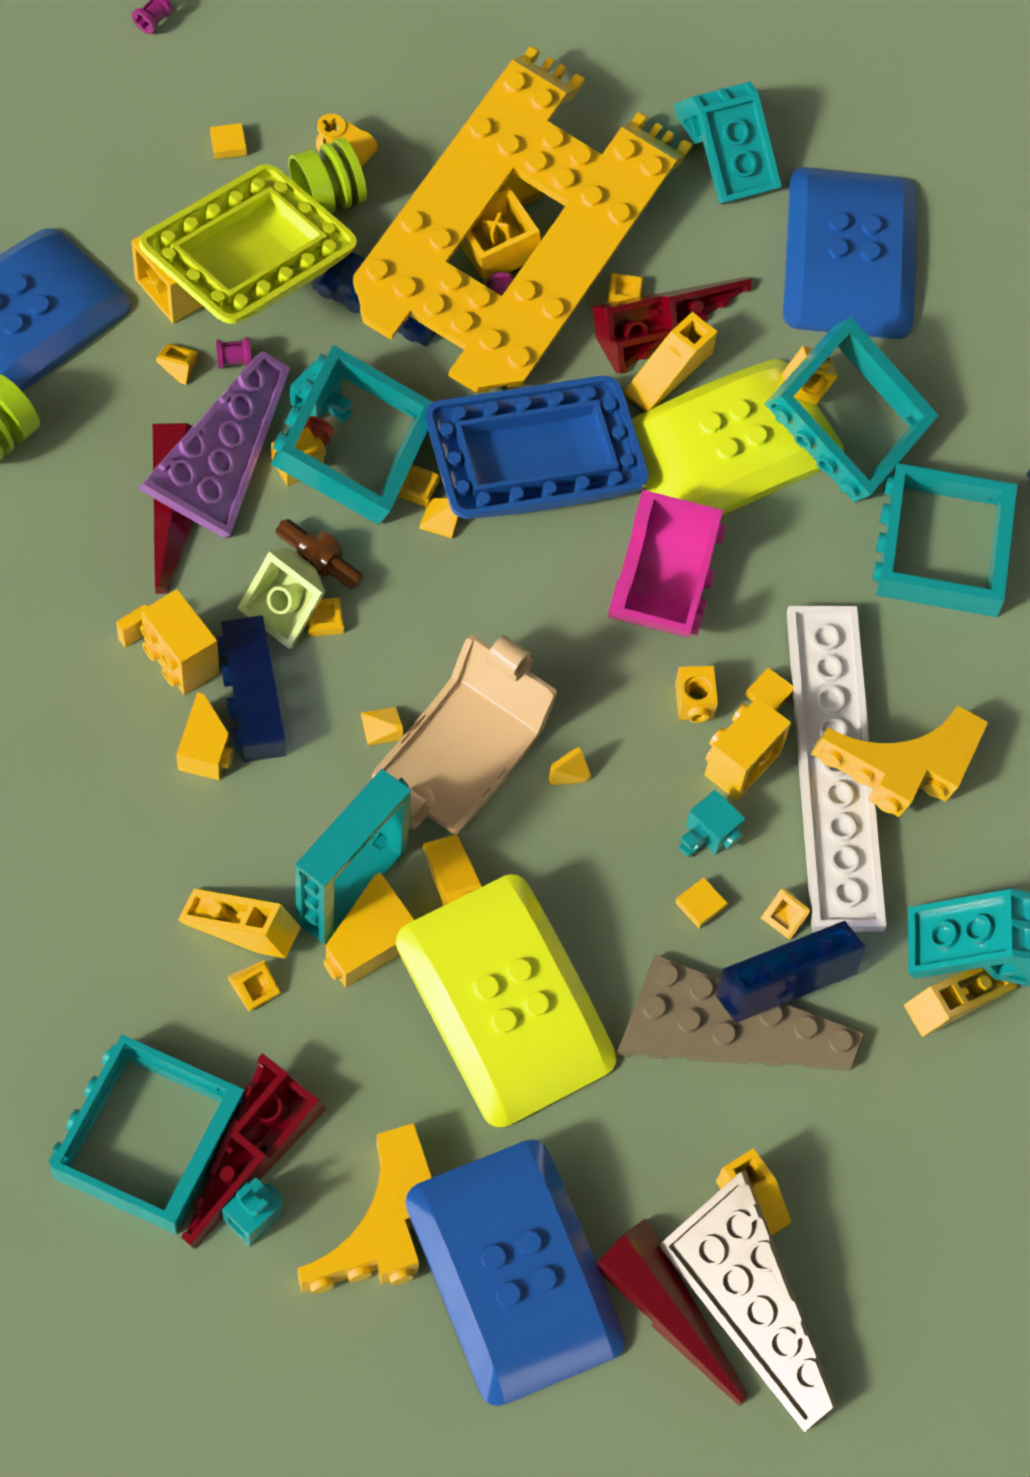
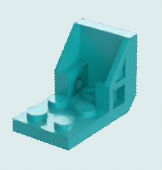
M751 81L692 96L673 104L677 119L694 143L703 142L719 204L782 187L759 94Z
M1006 889L908 907V974L914 979L984 968L994 979L1030 987V892Z

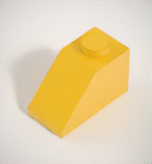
M197 692L176 754L178 770L220 780L223 768H230L234 748L229 747V734L204 694Z

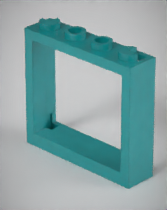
M852 317L834 325L765 402L766 407L776 416L775 420L785 426L794 436L795 442L815 459L817 466L827 473L839 486L841 493L844 492L853 502L870 496L939 416ZM837 347L909 426L867 477L793 397Z
M333 345L326 355L320 353L312 365L311 371L315 375L312 381L307 379L299 391L298 397L302 401L299 407L296 405L292 407L284 422L289 425L286 434L281 431L273 444V449L277 452L271 465L379 525L391 511L428 431L425 413L428 406L433 402ZM331 372L413 418L378 494L295 448Z
M897 463L893 476L888 475L886 477L883 495H888L889 499L888 504L883 503L879 523L885 524L884 533L879 532L875 552L881 553L880 562L875 561L872 573V580L877 581L876 596L998 617L1005 599L1017 484ZM904 489L996 505L987 589L893 572Z
M383 769L372 778L295 864L296 922L324 945L330 940L372 878L380 872L385 877L407 852L411 789H409V785L403 778L397 780Z
M121 1034L116 1045L112 1044L110 1050H106L102 1060L104 1067L98 1077L93 1076L90 1079L84 1093L86 1100L80 1110L75 1109L72 1112L66 1125L68 1133L62 1143L57 1142L54 1145L53 1154L48 1163H50V1170L54 1179L177 1235L211 1169L231 1120H235L244 1099V1089ZM128 1062L220 1102L165 1210L71 1168Z

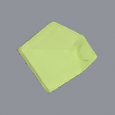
M288 547L268 553L237 609L288 649H292L323 597L325 590L316 567Z

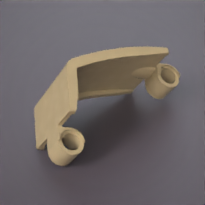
M470 635L465 640L452 677L411 728L373 770L372 778L383 769L397 780L403 778L409 785V789H411L409 828L412 830L418 827L427 817H430L453 834H459L507 779L545 727L557 695V690L529 672L533 659L530 658L531 652L505 635H502L492 647L475 635Z

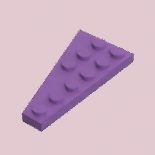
M264 351L256 355L137 489L223 539L229 536L290 367Z

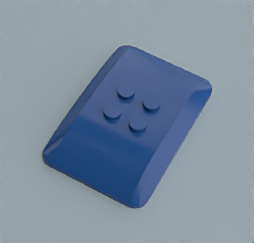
M808 167L796 169L791 174L783 296V319L787 325L800 330L829 332L834 325L852 317L869 337L903 339L911 333L914 321L917 245V190L912 181L903 177Z
M42 229L0 254V374L12 381L22 392L129 313L131 307L128 295L56 229Z
M596 376L439 400L431 403L425 413L428 432L449 507L456 516L464 519L528 513L603 500L642 490L648 481V470L622 388L617 380L609 376Z
M532 1139L520 1142L420 1182L409 1190L405 1200L407 1213L478 1391L484 1401L494 1406L506 1405L608 1362L621 1354L625 1345L624 1332L574 1207L551 1154L543 1143Z

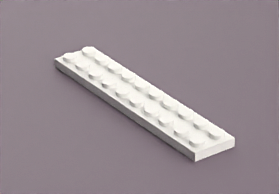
M788 606L786 614L792 685L794 686L793 701L812 932H884L886 917L875 804L868 800L873 789L867 785L857 783L851 776L841 770L825 765L819 758L811 754L816 742L827 728L854 739L869 742L857 606Z

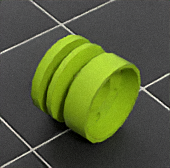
M345 138L334 139L331 144L323 143L320 146L319 155L315 150L309 148L289 156L288 168L290 178L307 192L315 202L317 201L331 214L335 212L336 203L345 210L350 208L352 204L359 205L366 201L367 189L363 171L352 146Z
M0 374L1 461L4 454L8 455L14 449L13 441L22 443L38 430L40 420L35 408L26 395L12 381Z

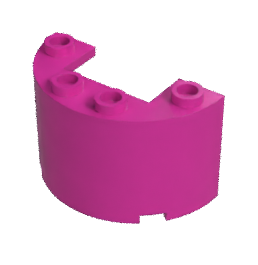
M642 489L630 542L619 580L616 582L608 611V618L690 638L691 634L698 636L707 600L701 598L704 588L711 589L715 573L714 569L709 568L715 543L722 545L727 524L720 523L723 510Z

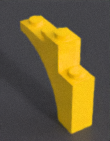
M957 705L941 726L922 737L905 742H867L827 728L816 742L811 754L819 758L825 765L835 767L848 774L857 783L871 787L873 790L868 800L876 804L882 811L900 817L912 803L918 788L923 789L931 797L939 798L944 802L947 801L959 787L988 722Z
M414 1123L377 1134L376 1147L379 1153L380 1175L372 1203L357 1228L337 1248L318 1260L297 1268L298 1281L302 1293L311 1291L312 1294L324 1293L334 1287V1283L347 1279L351 1283L359 1282L369 1278L373 1271H377L381 1285L391 1282L393 1286L412 1280L413 1275L418 1273L419 1261L408 1230L413 1228V1225L406 1210L405 1200L407 1193L413 1186L432 1177Z

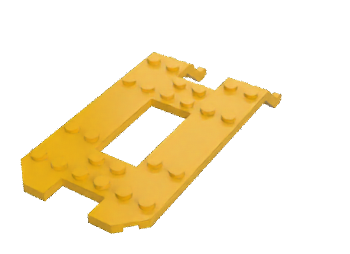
M532 45L524 55L511 60L353 277V284L358 295L364 324L392 340L410 316L463 349V352L451 367L448 376L475 393L488 392L491 388L508 386V388L523 386L669 173L682 164L693 147L692 143L682 140L677 150L671 148L669 145L675 135L670 130L665 133L661 140H658L657 138L663 129V126L659 123L653 126L649 134L643 131L642 128L648 118L641 112H638L631 122L620 128L603 154L550 123V119L561 104L575 97L582 87L585 78L579 74H574L569 83H565L561 80L567 71L566 66L563 64H559L556 70L550 74L549 72L556 61L551 57L544 61L542 67L537 66L534 63L538 59L540 52ZM514 174L565 207L501 296L452 266L448 261L509 176Z

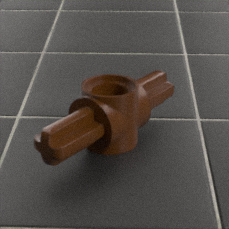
M290 519L282 520L275 530L276 535L296 549V553L316 567L319 576L326 577L331 575L350 590L356 589L360 585L363 574L342 559V548L334 537L324 531L307 533Z

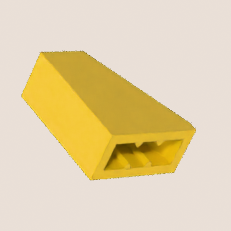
M381 872L372 878L326 944L325 968L334 980L339 978L345 988L400 956L395 944L396 936L402 927L414 921Z

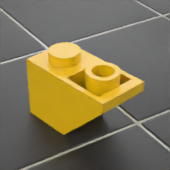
M754 1148L722 1167L716 1180L720 1189L741 1171L747 1172L771 1236L792 1223L776 1178Z

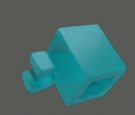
M316 360L291 384V406L296 405L299 407L302 401L298 397L299 391L307 379L312 381L315 373L311 371V367ZM331 372L309 416L310 419L318 421L329 411L335 419L344 424L352 415V412L348 409L352 405V401L341 395L342 378L339 375Z
M715 789L689 811L686 827L690 831L681 837L680 841L682 844L679 845L678 849L687 858L691 857L703 844L715 855L724 847L729 850L743 837L741 831L745 818Z
M255 1177L249 1184L246 1183L222 1209L223 1221L245 1243L251 1246L283 1216V1203L281 1202L283 1197L272 1184L267 1182L263 1185Z

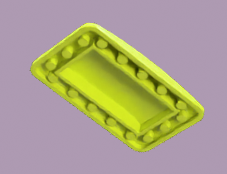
M262 164L146 230L140 237L139 247L149 259L216 318L228 324H236L272 306L330 269L355 249L357 240L352 231L317 201L315 202L307 192L275 166Z
M772 359L750 366L693 389L632 418L648 470L646 490L723 510L722 515H725L821 472L822 470L817 466L815 459L795 442L794 436L783 424L775 420L776 416L765 405V402L784 382L782 372L788 366V363L780 359ZM795 398L844 452L841 440L818 406Z
M513 874L505 875L406 924L399 930L395 942L397 950L483 1118L491 1126L497 1128L510 1126L596 1081L613 1070L617 1057L614 1047L566 951L524 878Z

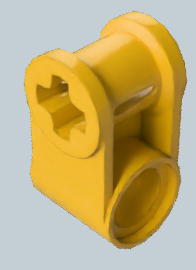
M325 114L319 118L317 122L319 135L316 138L318 152L320 146L325 143V139L327 143L331 144L334 139L343 137L352 146L361 168L377 152L378 144L374 137L347 122L341 116Z

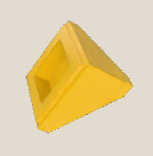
M168 343L158 354L156 362L179 383L186 385L199 352Z
M430 498L419 529L452 539L460 517L452 512L447 498Z
M396 707L361 712L368 746L399 741L403 737V727Z
M579 747L574 748L551 764L548 781L551 785L584 783L590 780L591 775L583 752Z
M784 888L779 891L761 919L791 940L811 912V909Z
M264 960L227 977L248 1011H252L281 994Z

